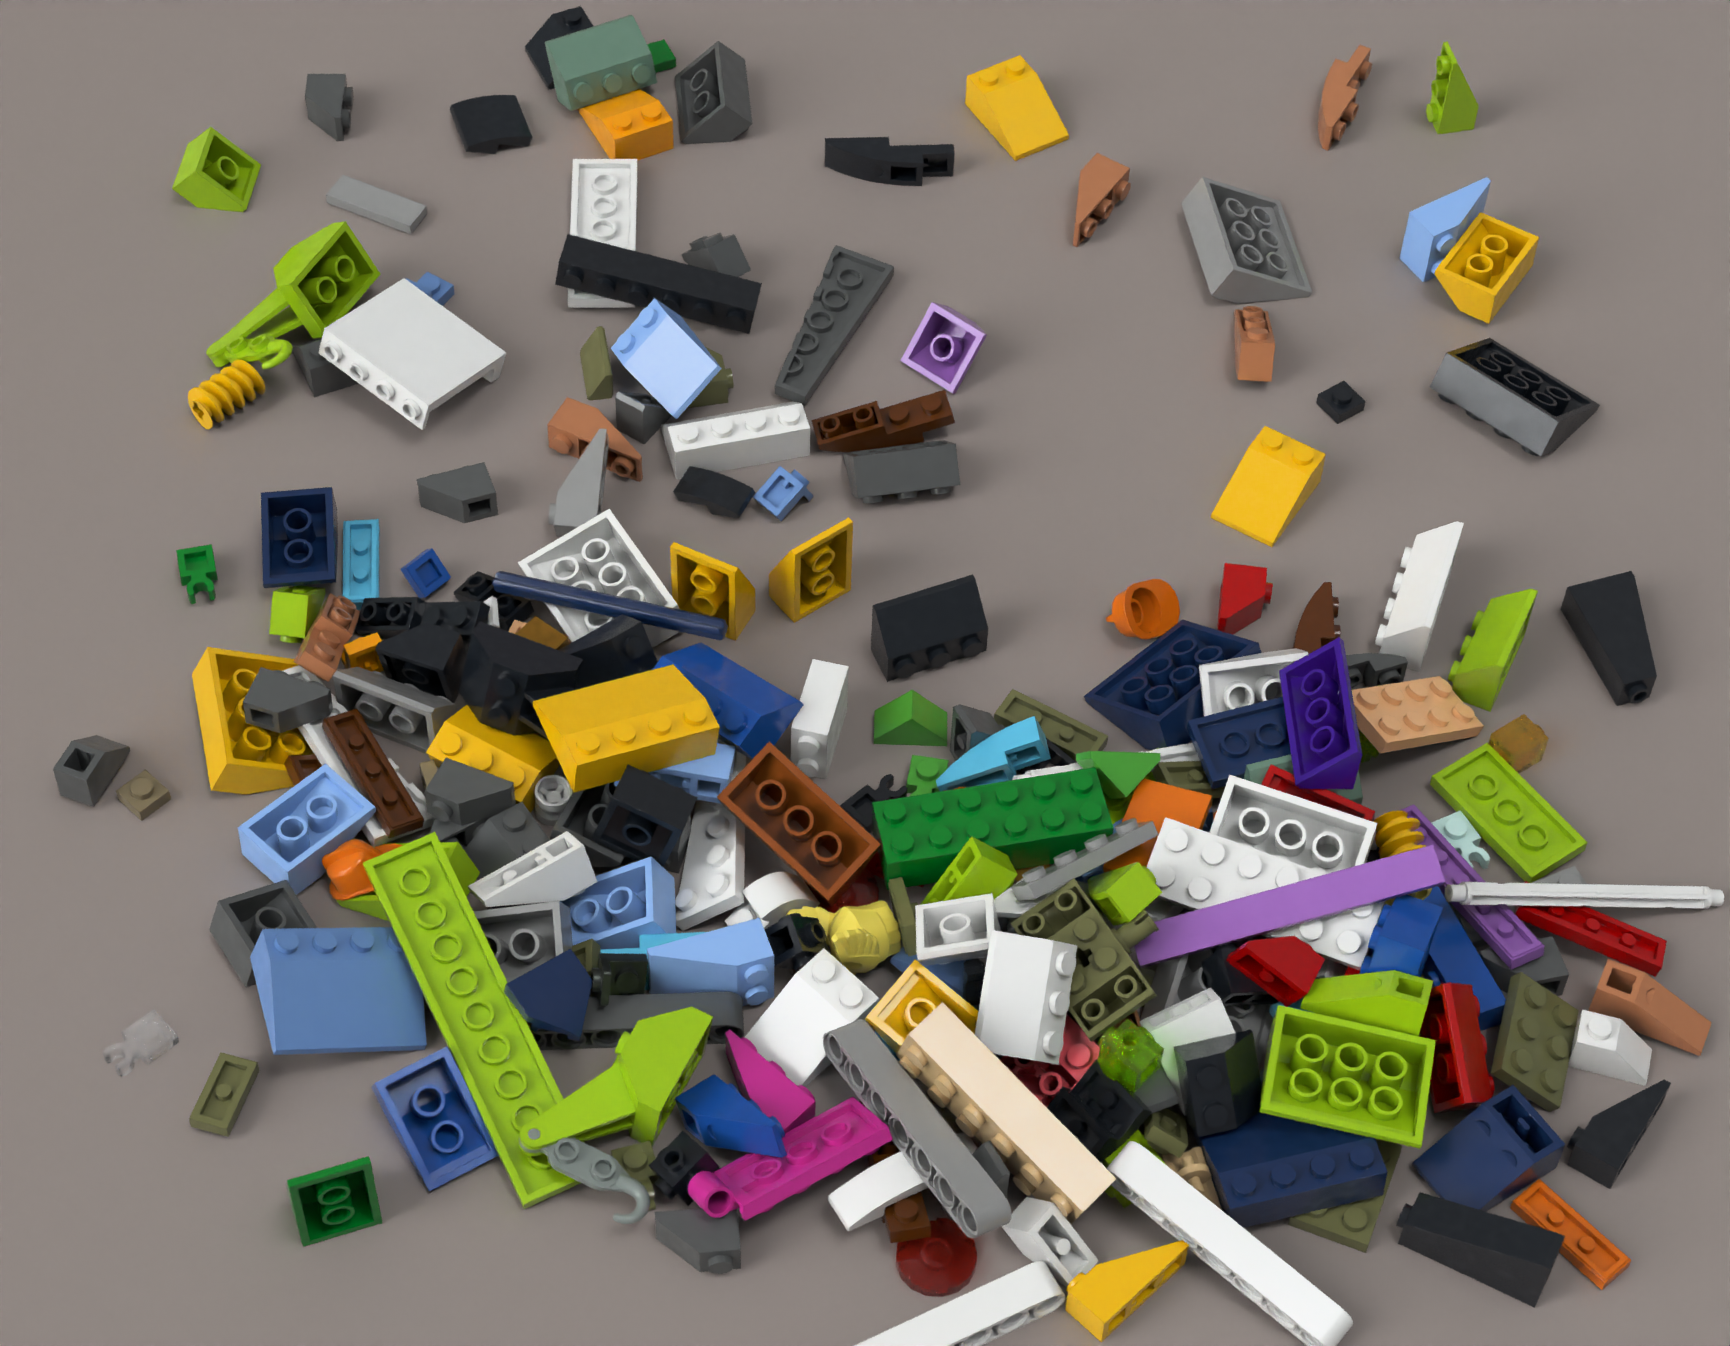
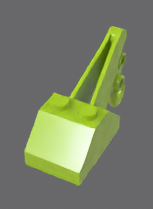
M346 221L332 223L288 250L273 267L277 288L229 332L206 350V354L216 367H222L238 359L246 362L259 360L260 363H263V369L276 367L287 360L293 350V346L289 341L276 339L277 337L304 325L313 339L322 338L324 328L350 311L379 277L380 272Z

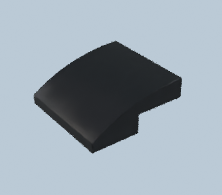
M516 95L481 96L452 104L450 107L451 115L466 152L496 154L499 144L526 147L530 145L532 134Z
M1097 1059L1072 1090L1062 1087L1047 1107L1100 1162L1123 1145L1152 1113L1105 1062Z

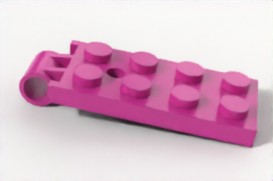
M851 1097L785 1133L782 1141L787 1155L783 1158L748 1153L713 1173L710 1171L697 1173L689 1182L688 1193L713 1218L723 1217L730 1211L740 1208L741 1216L746 1221L757 1214L770 1211L775 1204L784 1199L806 1191L810 1185L824 1177L839 1173L846 1165L862 1156L875 1153L882 1145L892 1141L893 1138L889 1127L857 1099Z

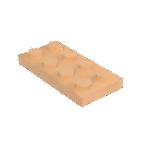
M1441 676L1352 690L1358 728L1379 753L1476 737L1484 727L1475 716L1474 711L1464 704L1452 690V686L1442 679Z

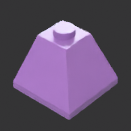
M932 302L900 361L955 394L987 334L974 321L951 307Z

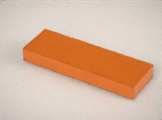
M1540 1179L1512 1201L1510 1209L1527 1224L1565 1236L1559 1253L1601 1290L1629 1267L1631 1262L1629 1257Z

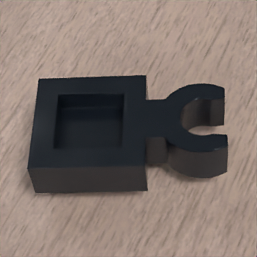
M888 774L880 780L878 789L874 790L867 784L842 803L840 807L868 833H871L872 802L907 797V787L902 786L897 791L889 790L894 784V776Z

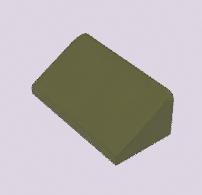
M597 326L580 350L588 400L609 399L614 396L613 375L605 329L602 326Z

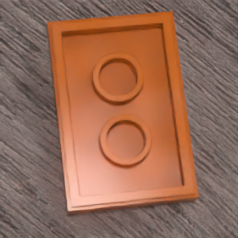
M1143 779L1135 788L1122 822L1132 818H1136L1138 823L1153 821L1159 834L1166 817L1202 830L1212 806V795ZM1158 836L1106 862L1103 866V872L1105 873L1135 862H1139L1142 866L1147 867Z

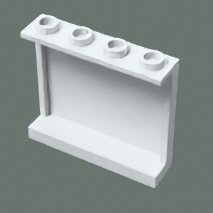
M405 278L324 328L319 349L321 356L421 430L426 427L429 413L481 377H484L491 383L498 379L506 357L505 351Z

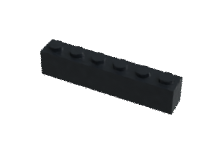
M567 234L558 264L555 285L645 308L655 298L681 317L750 334L762 283Z

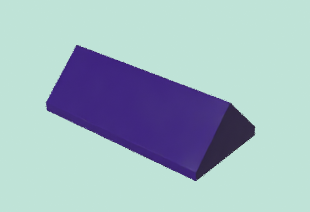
M1338 637L1279 671L1295 785L1300 789H1353L1360 766L1362 750L1344 641Z

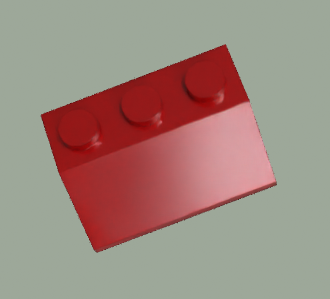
M1443 983L1431 988L1420 1030V1037L1436 1040L1430 1080V1093L1434 1113L1477 1108L1494 1095V1081L1491 1074L1488 1073L1485 1059L1487 1042L1484 1035L1480 1032L1478 1021L1480 1005L1478 998L1473 994L1472 985Z

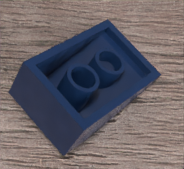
M332 487L262 492L263 587L275 588L336 583L338 520L337 506Z

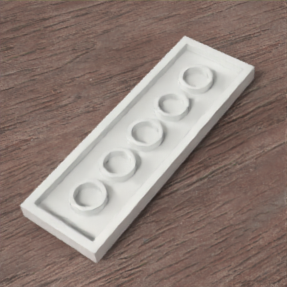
M573 159L570 235L636 251L637 159ZM568 288V308H635V305Z
M1166 817L1147 864V868L1156 878V885L1162 891L1157 898L1192 911L1325 875V873ZM1385 901L1273 931L1262 936L1267 938L1296 936L1301 941L1309 944L1323 958L1361 970L1372 932L1378 923Z

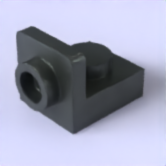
M599 953L598 968L591 969L590 977L593 980L591 992H597L600 1006H608L610 995L645 994L648 966L646 954Z

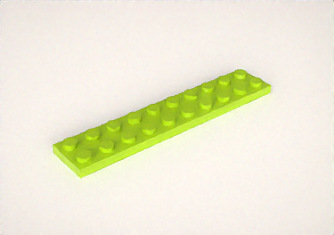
M436 832L363 862L367 876L450 1053L470 1090L489 1136L523 1208H529L580 1184L581 1182L553 1169L548 1162L546 1154L529 1156L524 1154L519 1148L518 1141L522 1126L563 1100V1097L526 1020L504 993L508 982Z

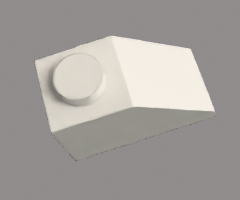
M1582 1009L1575 1028L1568 1066L1645 1086L1652 1049L1622 1019Z
M1026 1197L1012 1213L1011 1221L1001 1226L1023 1255L1032 1262L1044 1261L1054 1278L1066 1288L1077 1274L1083 1272L1086 1275L1099 1261L1053 1202Z

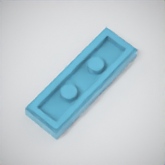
M379 519L343 521V596L351 600L356 605L357 610H361L364 598H380Z

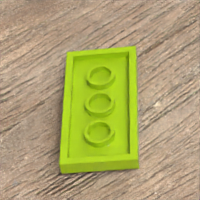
M1485 743L1431 777L1430 785L1456 812L1461 811L1484 841L1524 881L1530 883L1537 881L1585 851L1588 842L1488 743Z

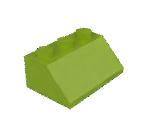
M1527 589L1491 598L1485 612L1478 610L1471 630L1475 631L1474 636L1467 635L1465 637L1459 654L1464 656L1462 662L1455 660L1448 676V681L1453 682L1452 690L1463 702L1491 712L1525 637L1538 593L1537 590Z

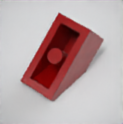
M1231 563L1224 564L1217 630L1233 635L1261 618L1263 604H1270L1273 583L1266 582L1267 568Z
M1296 936L1247 941L1230 953L1226 961L1288 1007L1308 994L1325 959L1315 952L1309 944L1301 941Z

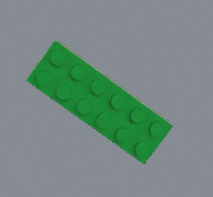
M1096 767L872 802V832L874 838L881 844L877 852L887 890H889V880L899 877L903 878L905 887L936 883L971 836L1007 854L1015 870L1054 864L1053 858L1069 850H1075L1077 853L1086 848L1085 841L1101 834H1106V837L1113 834L1114 829Z

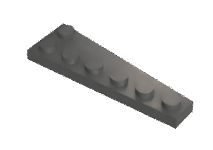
M835 245L824 269L822 281L819 287L817 286L813 295L810 309H807L801 330L796 334L792 350L788 353L775 383L776 395L806 405L894 276V266Z

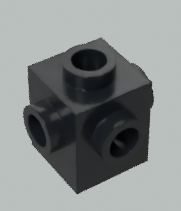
M793 913L782 917L777 923L765 929L774 953V967L794 969L795 972H798L823 948L829 952L825 941L826 933L818 918L803 917L800 913Z
M684 1131L667 1147L663 1148L658 1156L649 1164L651 1170L659 1178L654 1183L655 1186L669 1200L677 1196L687 1206L694 1201L688 1193V1185L692 1177L702 1171L713 1173L720 1169L709 1153Z

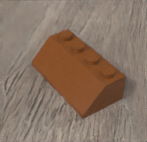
M770 741L717 796L720 803L831 906L859 878L881 847V844Z

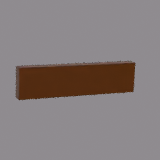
M358 709L323 719L322 728L362 795L376 807L374 815L388 838L422 828L424 824L422 814Z

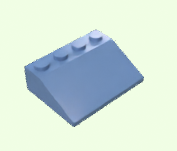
M392 927L262 929L250 960L273 1055L425 1050L427 1041L423 993Z

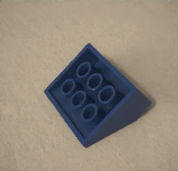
M1181 620L1087 693L1084 698L1086 703L1145 749L1153 750L1188 744L1191 741L1187 730L1188 720L1204 717L1199 665L1261 653L1258 642Z
M1260 1111L1236 1129L1198 1137L1193 1131L1198 1147L1201 1146L1207 1166L1209 1167L1222 1211L1243 1228L1381 1196L1384 1192L1388 1171L1375 1138L1260 1113Z

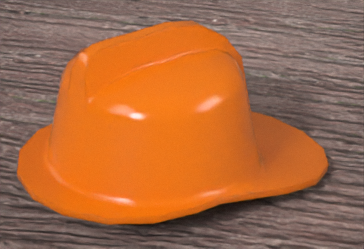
M1150 579L1134 583L1114 598L1112 614L1106 617V621L1114 622L1118 631L1127 637H1138L1139 639L1147 640L1162 636L1178 623L1180 615L1179 600L1173 588L1161 579Z
M352 839L341 844L333 852L324 855L322 865L331 879L329 889L332 897L335 900L344 901L358 895L374 892L363 862L403 845L392 843L373 847L363 840Z

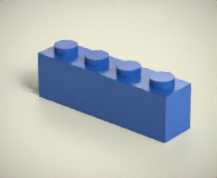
M1438 886L1433 887L1430 895L1424 901L1441 906L1443 910L1422 972L1424 978L1433 981L1432 988L1443 983L1472 985L1473 994L1478 998L1480 1005L1478 1017L1480 1031L1500 1025L1506 999Z

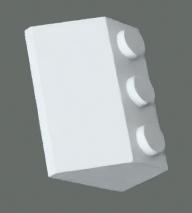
M991 930L975 1035L993 1054L1059 1065L1060 1052L1064 1043L1063 1034L1066 1015L1070 1006L1069 996L1072 977L1076 967L1077 945Z

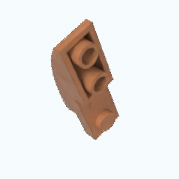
M1359 45L1348 62L1335 59L1329 69L1324 83L1318 116V131L1322 149L1328 151L1335 140L1340 141L1345 132L1346 123L1348 121L1353 122L1357 115L1359 104L1355 103L1360 81L1368 78L1372 68V63L1369 62L1371 48Z
M329 593L307 632L294 662L322 680L329 682L337 670L344 650L343 645L347 644L357 624L360 611L356 609V605L344 596L336 597Z

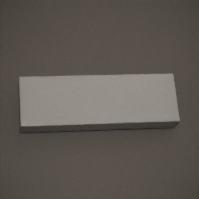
M342 175L326 194L327 203L408 234H412L427 215L426 205L346 175Z

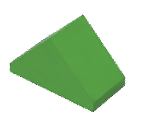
M910 690L874 711V744L947 746V712L914 690Z
M1088 751L1076 754V762L1083 769L1096 767L1102 790L1110 799L1127 797L1160 761V753Z

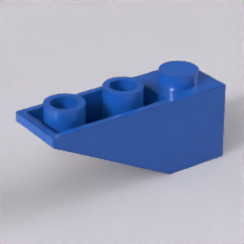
M715 1074L675 1098L685 1129L705 1146L780 1158L787 1155L782 1138L785 1137V1132L780 1122L774 1116L768 1117L754 1100H746L741 1096L735 1085L732 1083L726 1084Z

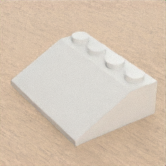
M610 509L518 562L519 567L528 577L679 609L676 601ZM544 602L571 643L615 619V617ZM643 624L652 647L657 646L679 632Z
M1229 775L1209 833L1328 874L1366 863L1376 834L1377 823Z

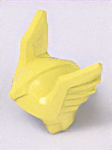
M882 900L863 906H844L836 913L828 912L818 906L816 908L803 906L802 909H791L787 912V915L800 913L803 917L818 918L819 923L825 930V941L827 946H830L831 955L853 975L856 973H866L874 969L880 962L898 953L901 949V935L898 922L894 918L888 903Z

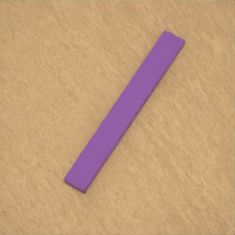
M1433 844L1155 921L1154 923L1159 930L1134 947L1140 968L1440 886L1445 884V879Z

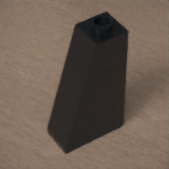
M1628 571L1567 587L1561 611L1616 706L1630 702L1639 703L1649 698L1657 674L1633 572Z
M1421 1192L1413 1206L1405 1204L1396 1226L1403 1228L1398 1244L1534 1308L1550 1276L1565 1236L1553 1231Z

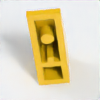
M1183 1240L1097 1264L1086 1275L1083 1272L1077 1274L1066 1288L1068 1294L1065 1310L1102 1342L1185 1265L1189 1245Z

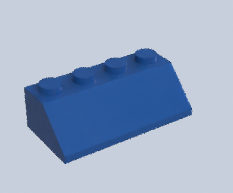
M702 642L663 655L653 668L657 669L673 664L706 698L720 726L718 739L727 745L736 746V751L751 760L769 741L773 745L777 743L804 705L801 701Z

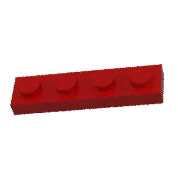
M1515 906L1514 914L1522 921L1656 977L1662 969L1667 940L1586 906Z

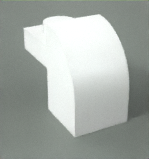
M784 871L774 872L759 878L742 891L746 897L744 903L739 905L725 922L728 926L760 918L765 930L786 916L787 912L791 909H802L803 906L816 908L820 903L798 875Z

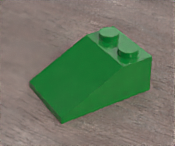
M369 1156L287 1180L286 1187L303 1247L383 1223Z

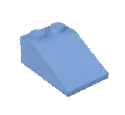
M1488 177L1409 212L1399 259L1423 283L1436 277L1434 275L1436 268L1453 246H1455L1480 212H1484L1491 183Z
M655 298L641 311L638 318L619 336L617 342L611 347V350L623 366L676 419L679 418L722 369L684 319Z
M325 763L238 827L242 855L273 883L287 880L297 895L325 873L326 869L322 865L323 856L333 852L344 842L352 840L376 812V807Z
M652 856L597 875V883L586 888L582 894L570 897L565 901H560L570 908L573 945L593 939L600 945V953L601 949L640 948L639 935L676 933L674 877Z
M760 918L647 949L650 994L733 992L742 997L743 1006L759 1005L767 999L774 998V953Z

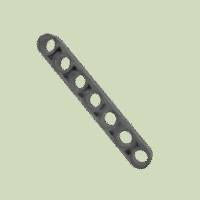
M733 992L610 995L608 1006H600L598 996H589L580 1041L567 1039V1034L543 1029L531 1032L540 1050L616 1048L622 1034L625 1031L631 1033L638 1020L692 1006L713 1016L707 1044H726L725 1033L729 1029L739 1038L744 1036L743 999L740 995ZM527 1022L529 1028H531L532 1023Z

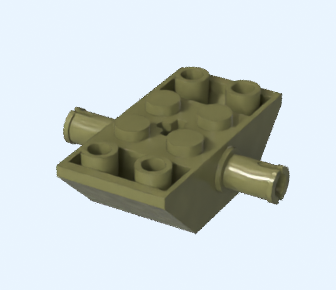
M1073 878L1010 923L1019 935L1077 945L1076 967L1073 972L1069 996V1010L1091 1042L1157 996L1130 957L1132 953L1131 948L1159 930L1145 909L1133 920L1125 923L1117 930L1114 927L1110 928L1081 886Z

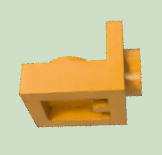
M377 632L366 637H359L343 645L344 650L341 661L346 669L361 667L371 672L383 671L376 652L377 644L382 641Z

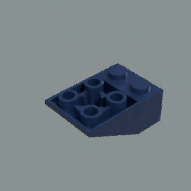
M1512 1085L1482 1103L1419 1156L1412 1165L1441 1199L1486 1212L1554 1170L1558 1165L1565 1143L1519 1090Z

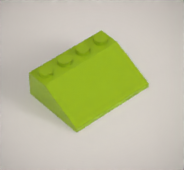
M1278 1005L1269 1032L1264 1062L1260 1113L1420 1149L1423 1140L1436 1040Z

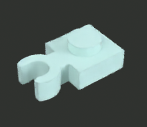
M1461 811L1431 822L1472 868L1474 866L1470 861L1478 862L1483 869L1488 868L1489 854L1483 848L1478 847L1481 837Z

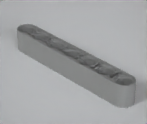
M859 1019L824 1033L823 1046L830 1062L865 1107L889 1127L893 1143L902 1152L963 1233L973 1239L1008 1224L1011 1221L1012 1214L1005 1195L865 1020Z

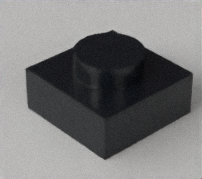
M1342 381L1319 393L1316 403L1339 424L1363 411L1366 401L1345 381Z

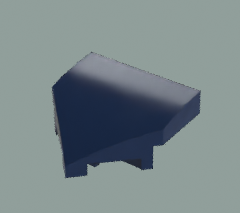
M569 949L507 983L504 993L526 1022L532 1023L531 1031L537 1032L543 1029L567 1034V1039L580 1041L593 980L574 952Z

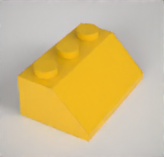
M1480 212L1436 268L1434 275L1459 311L1489 324L1533 266L1539 237Z
M468 705L445 720L426 751L428 757L431 760L434 759L435 765L438 768L447 757L513 782L516 804L523 802L530 813L535 807L536 784L543 777L554 775L560 765L548 740L534 733L512 735L482 724Z

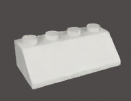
M793 401L661 425V431L676 480L682 479L689 466L721 472L810 456V426L803 405L799 402Z
M1456 521L1417 534L1413 548L1405 547L1400 567L1406 569L1404 574L1397 572L1392 593H1396L1397 597L1396 600L1392 598L1388 600L1383 618L1388 619L1389 622L1387 626L1380 624L1375 645L1381 646L1380 653L1405 657L1408 661L1406 669L1417 672L1421 670L1453 567L1464 525L1462 522Z

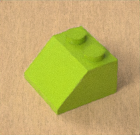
M209 127L187 144L172 189L197 208L244 212L247 209L261 164L215 129Z

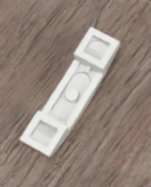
M965 1133L956 1134L971 1154L978 1149L970 1136ZM898 1152L847 1181L828 1196V1201L849 1232L884 1216L885 1207L927 1189L928 1186L902 1152Z

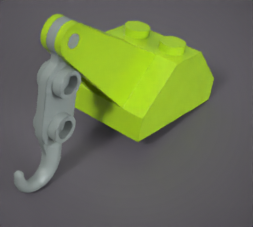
M691 1006L638 1020L631 1033L625 1031L622 1034L615 1049V1053L618 1055L612 1067L522 1126L518 1141L520 1150L529 1156L546 1154L548 1162L553 1169L595 1190L625 1192L631 1195L637 1202L636 1209L626 1215L616 1213L613 1215V1220L622 1224H633L640 1221L648 1213L650 1207V1196L645 1186L632 1178L614 1157L584 1143V1141L628 1129L631 1138L641 1143L650 1141L653 1147L676 1106L675 1098L683 1093L705 1053L713 1016Z

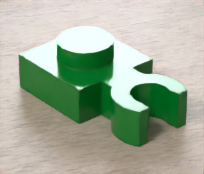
M212 544L176 550L182 586L187 585L190 603H196L195 595L200 591L208 592L210 601L215 600L216 592L213 581L218 580Z

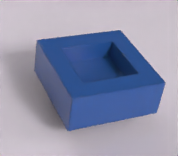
M433 548L426 549L400 569L419 598L427 597L451 579L450 574Z

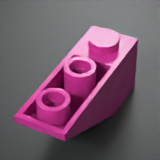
M730 1029L725 1033L726 1056L741 1096L746 1100H754L761 1111L768 1117L774 1116L780 1122L785 1133L815 1117L816 1101L812 1093L805 1086H797L786 1077L784 1070L776 1062H768L757 1052L753 1043L747 1038H739Z

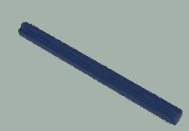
M504 571L496 572L492 582L496 592L615 618L623 614L641 621L642 624L716 640H723L728 629L726 620L722 618Z

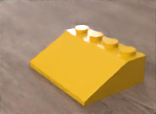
M207 647L192 673L211 791L247 795L294 787L284 765L286 759L291 755L314 754L298 727L280 734L246 723L243 700L261 667L272 671H283L298 666L294 662L295 659Z
M673 664L533 701L534 710L573 793L619 781L627 765L646 772H652L714 755L716 752L720 726L706 698Z

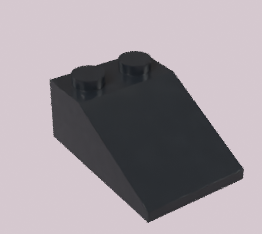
M623 614L559 650L583 659L576 690L650 671L658 662L642 622Z

